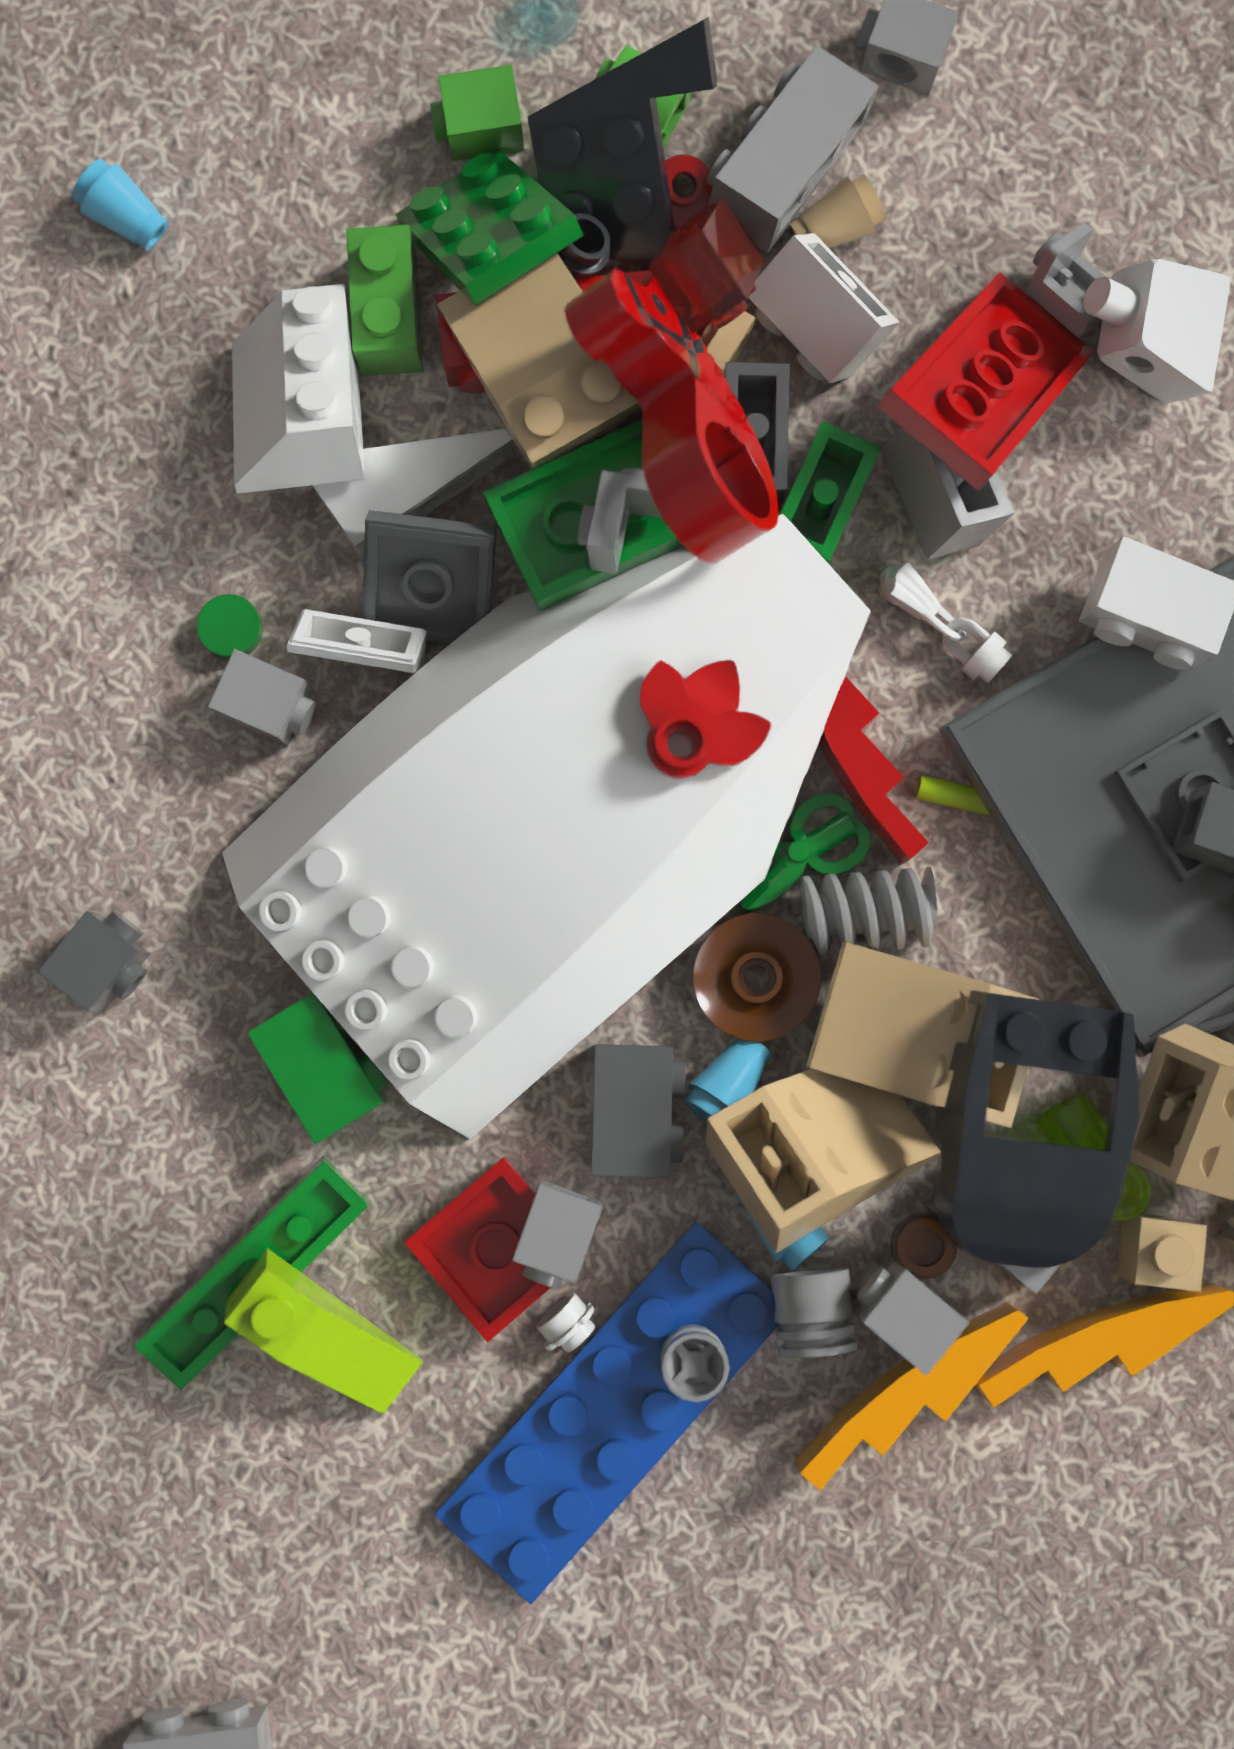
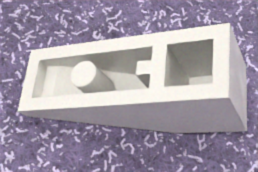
M506 429L365 448L363 449L365 479L313 485L325 508L363 560L365 519L369 510L427 517L514 458L513 438Z

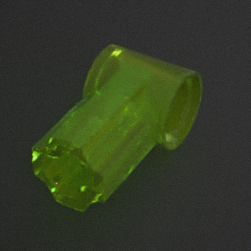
M1078 1092L1067 1099L1061 1100L1034 1121L1047 1143L1104 1150L1108 1128L1084 1092ZM1130 1161L1124 1180L1125 1193L1117 1204L1113 1220H1130L1139 1216L1146 1209L1150 1199V1184L1146 1175L1137 1166L1131 1164Z

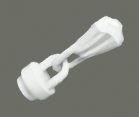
M909 562L889 566L880 574L879 594L881 598L902 608L913 617L925 620L943 634L942 641L947 651L964 665L962 671L973 681L979 676L988 684L1012 657V654L1004 648L1007 641L996 632L990 635L973 620L964 617L955 619L940 605L924 580ZM937 614L938 616H940L944 621L948 623V625L946 626L944 623H942L938 618L935 617V615ZM965 631L981 643L972 655L956 642H961L966 637Z

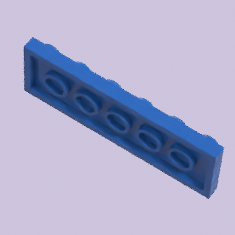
M695 1220L437 1508L435 1516L531 1605L717 1396L716 1394L709 1400L692 1402L683 1400L671 1392L664 1381L660 1359L663 1343L669 1334L681 1326L691 1324L707 1327L714 1332L722 1342L728 1358L729 1372L726 1385L780 1325L775 1323V1299L772 1289Z

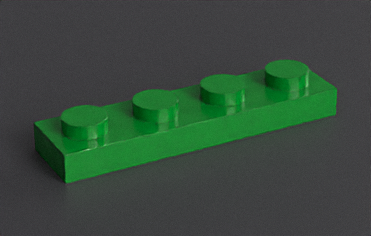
M322 1156L136 1338L134 1347L173 1384L182 1390L239 1334L224 1323L226 1302L263 1252L268 1248L302 1272L369 1206V1200L333 1164Z

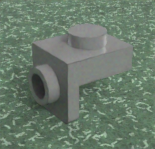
M1084 222L1064 236L1055 233L1044 242L1034 256L1033 264L1037 266V269L1025 290L1031 298L1079 339L1102 323L1101 319L1085 312L1083 302L1086 291L1091 283L1097 278L1105 276L1081 256L1093 233V229Z
M628 468L620 473L602 470L595 506L584 505L579 524L578 544L587 546L591 570L617 574L629 514L663 519L650 495L642 469Z

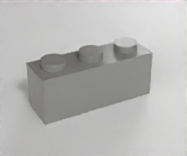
M818 45L801 66L792 62L783 73L775 88L774 96L776 99L770 107L766 109L759 105L754 110L741 133L740 139L743 142L734 153L725 149L711 168L706 181L712 186L706 213L718 221L735 219L737 233L768 253L865 123L879 85Z

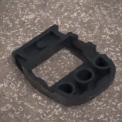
M971 990L968 1003L978 1005L968 1043L956 1042L949 1070L954 1072L945 1107L938 1106L934 1134L941 1136V1168L934 1171L935 1207L938 1212L939 1222L948 1238L959 1249L987 1262L1029 1268H1047L1067 1263L1085 1254L1103 1237L1112 1221L1126 1177L1139 1121L1134 1014ZM992 1061L1107 1077V1091L1112 1093V1103L1104 1150L984 1135Z

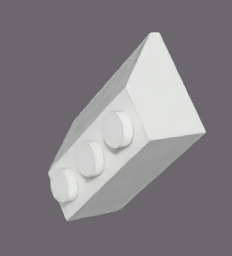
M345 284L283 290L232 343L234 486L237 494L365 479L359 369L352 349L351 312Z

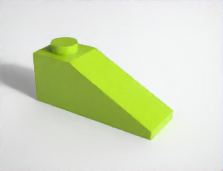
M268 1248L226 1302L224 1323L277 1361L381 1414L385 1413L423 1363L422 1359Z

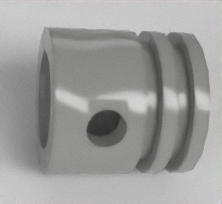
M849 1268L806 1269L771 1275L772 1293L775 1299V1323L782 1324V1328L776 1330L778 1340L784 1341V1345L778 1347L780 1357H823L850 1353L858 1349L857 1340L850 1339V1335L856 1332L855 1323L848 1322V1318L854 1316L850 1294Z

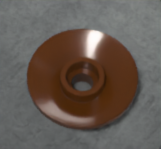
M753 913L740 915L719 925L702 943L693 967L694 992L705 1016L722 1032L745 1041H770L794 1031L813 1011L821 989L820 962L809 939L792 923L769 914ZM760 967L767 972L769 982L766 988L760 991H753L745 985L744 975L748 969Z

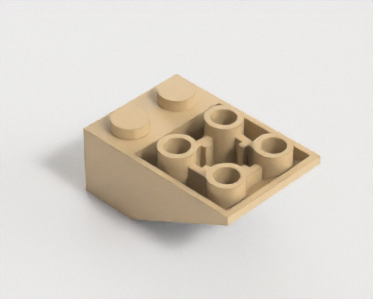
M842 942L806 1067L930 1105L945 1107L954 1072L949 1070L956 1042L968 1043L978 1005L968 1003L971 990L1030 999L1037 998L869 948ZM992 1061L986 1121L1008 1128L1012 1127L1029 1066Z
M1185 1023L1158 1036L1138 1090L1139 1121L1130 1161L1176 1184L1234 1201V1045Z
M810 1069L765 1085L707 1118L706 1147L775 1253L780 1252L941 1154L939 1148L901 1095L815 1069Z

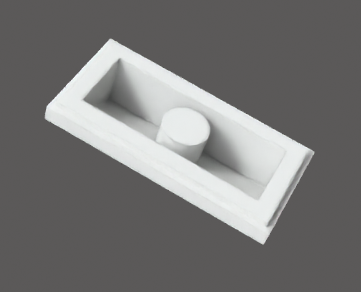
M305 609L302 610L287 643V652L416 673L425 663L427 630Z

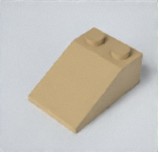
M557 253L477 305H474L461 291L437 304L530 470L589 444L642 413L638 401L616 379L609 366L605 362L596 361L588 356L574 339L566 321L564 310L567 303L580 295L582 290Z

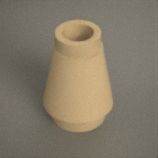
M862 174L852 181L846 176L801 214L799 219L790 223L789 227L793 235L815 233L830 249L874 234V226L886 220V215L874 187L866 175Z

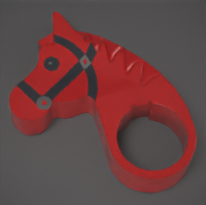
M614 269L567 303L564 310L566 321L578 345L592 359L605 362L616 379L634 396L642 409V467L645 481L656 508L681 544L700 560L716 564L774 529L778 523V504L776 488L769 464L758 442V438L745 415V411L731 390L721 369L714 361L713 356L707 352L708 348L702 342V338L696 333L676 279L671 276L661 282L655 275L650 274L637 283L620 270Z

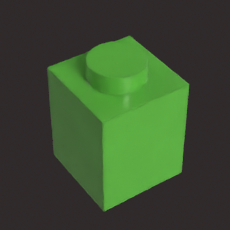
M512 64L438 76L442 101L430 102L436 142L449 141L452 161L471 159L483 153H491L497 148L502 153L524 150L522 122Z

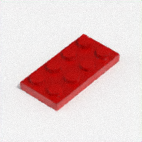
M999 272L895 383L878 407L890 416L903 431L911 434L941 459L954 474L962 477L979 491L1093 355L1094 351Z

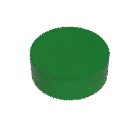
M224 594L214 597L203 606L197 619V632L203 645L212 654L229 660L234 649L250 655L258 647L263 636V622L258 611L248 600L238 595Z

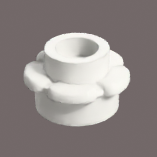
M570 1292L548 1310L536 1324V1329L546 1339L544 1348L550 1351L557 1346H561L566 1352H570L585 1341L595 1328V1325L590 1320L594 1312L592 1304L590 1302L584 1304L574 1292Z

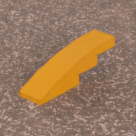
M1212 1283L1202 1285L1201 1292L1177 1289L1153 1293L1086 1313L1034 1336L997 1357L976 1383L975 1387L982 1397L995 1408L1043 1373L1062 1392L1068 1390L1110 1359L1113 1360L1119 1369L1133 1377L1234 1306V1292Z
M1003 1303L968 1320L969 1324L927 1376L907 1359H903L891 1367L846 1405L795 1459L799 1473L821 1491L862 1439L884 1456L924 1405L946 1422L1029 1318L1009 1303Z

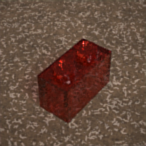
M722 197L671 231L648 267L693 334L710 322L715 329H720L732 322L748 308L744 300L757 289L754 283L764 261Z

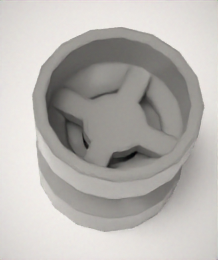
M695 1324L681 1326L669 1334L663 1343L660 1359L664 1381L671 1392L683 1400L692 1402L709 1400L718 1394L727 1382L729 1372L727 1354L718 1336L707 1327Z

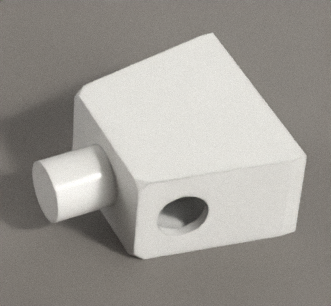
M1150 259L1115 272L1111 278L1105 276L1097 278L1087 289L1083 306L1086 313L1102 320L1097 349L1100 361L1160 402L1174 403L1211 393L1231 278L1224 274L1163 259Z

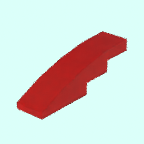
M845 676L824 726L825 729L819 741V746L825 759L861 816L899 863L903 865L911 860L929 842L886 796L904 777L862 732L880 713Z

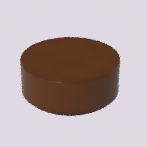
M915 1213L905 1217L897 1224L891 1236L890 1248L894 1261L910 1272L915 1278H937L949 1270L956 1258L957 1246L952 1243L942 1229L938 1217L932 1214Z

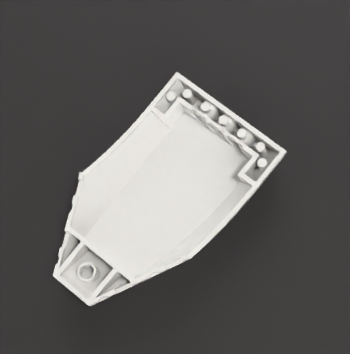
M784 514L778 515V523L774 529L716 564L700 560L682 545L541 611H538L529 591L511 596L453 641L383 700L222 852L238 906L406 1101L415 1108L471 1139L765 880L786 822L791 815L797 794L808 772L825 729L824 726L839 688L844 681L850 666V660L858 640L861 638L871 610ZM728 659L733 660L737 666L740 682V704L737 711L750 712L771 722V729L760 749L748 760L736 766L708 764L699 774L686 779H675L663 775L652 765L646 750L647 736L651 726L640 707V692L645 677L659 660L671 665L684 679L705 665ZM674 735L667 741V747L674 756L685 757L692 752L690 740L683 735Z

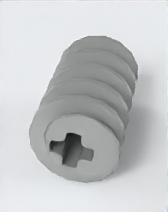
M931 867L925 869L921 884L912 868L901 869L896 885H894L887 870L876 871L872 878L870 889L861 872L850 873L845 891H843L840 881L835 874L824 876L819 893L810 876L801 877L800 904L803 931L807 938L813 939L820 956L827 955L832 936H838L841 944L842 942L855 944L857 935L864 934L869 948L878 951L882 934L889 932L896 949L899 950L904 949L908 931L915 930L923 948L930 946L933 930L937 924L936 886Z

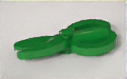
M836 793L818 794L806 800L794 812L790 822V833L793 842H778L765 880L741 901L742 909L751 912L773 904L792 889L800 879L807 864L811 870L820 875L835 874L838 876L850 872L862 863L870 849V831L860 820L855 819V810L849 799ZM827 807H833L840 811L839 815L805 835L803 824L813 812ZM849 837H856L854 850L843 860L825 862L819 858L820 855Z

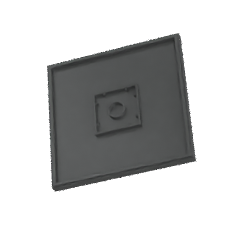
M1234 556L1208 571L1234 581ZM1234 611L1218 655L1196 669H1173L1157 662L1153 658L1154 652L1134 644L1130 646L1110 644L1096 636L939 729L948 747L1108 1009L1134 1014L1137 1057L1146 1056L1153 1052L1158 1036L1185 1023L1193 1027L1234 1002V873L1172 852L1189 793L1211 782L1234 789Z

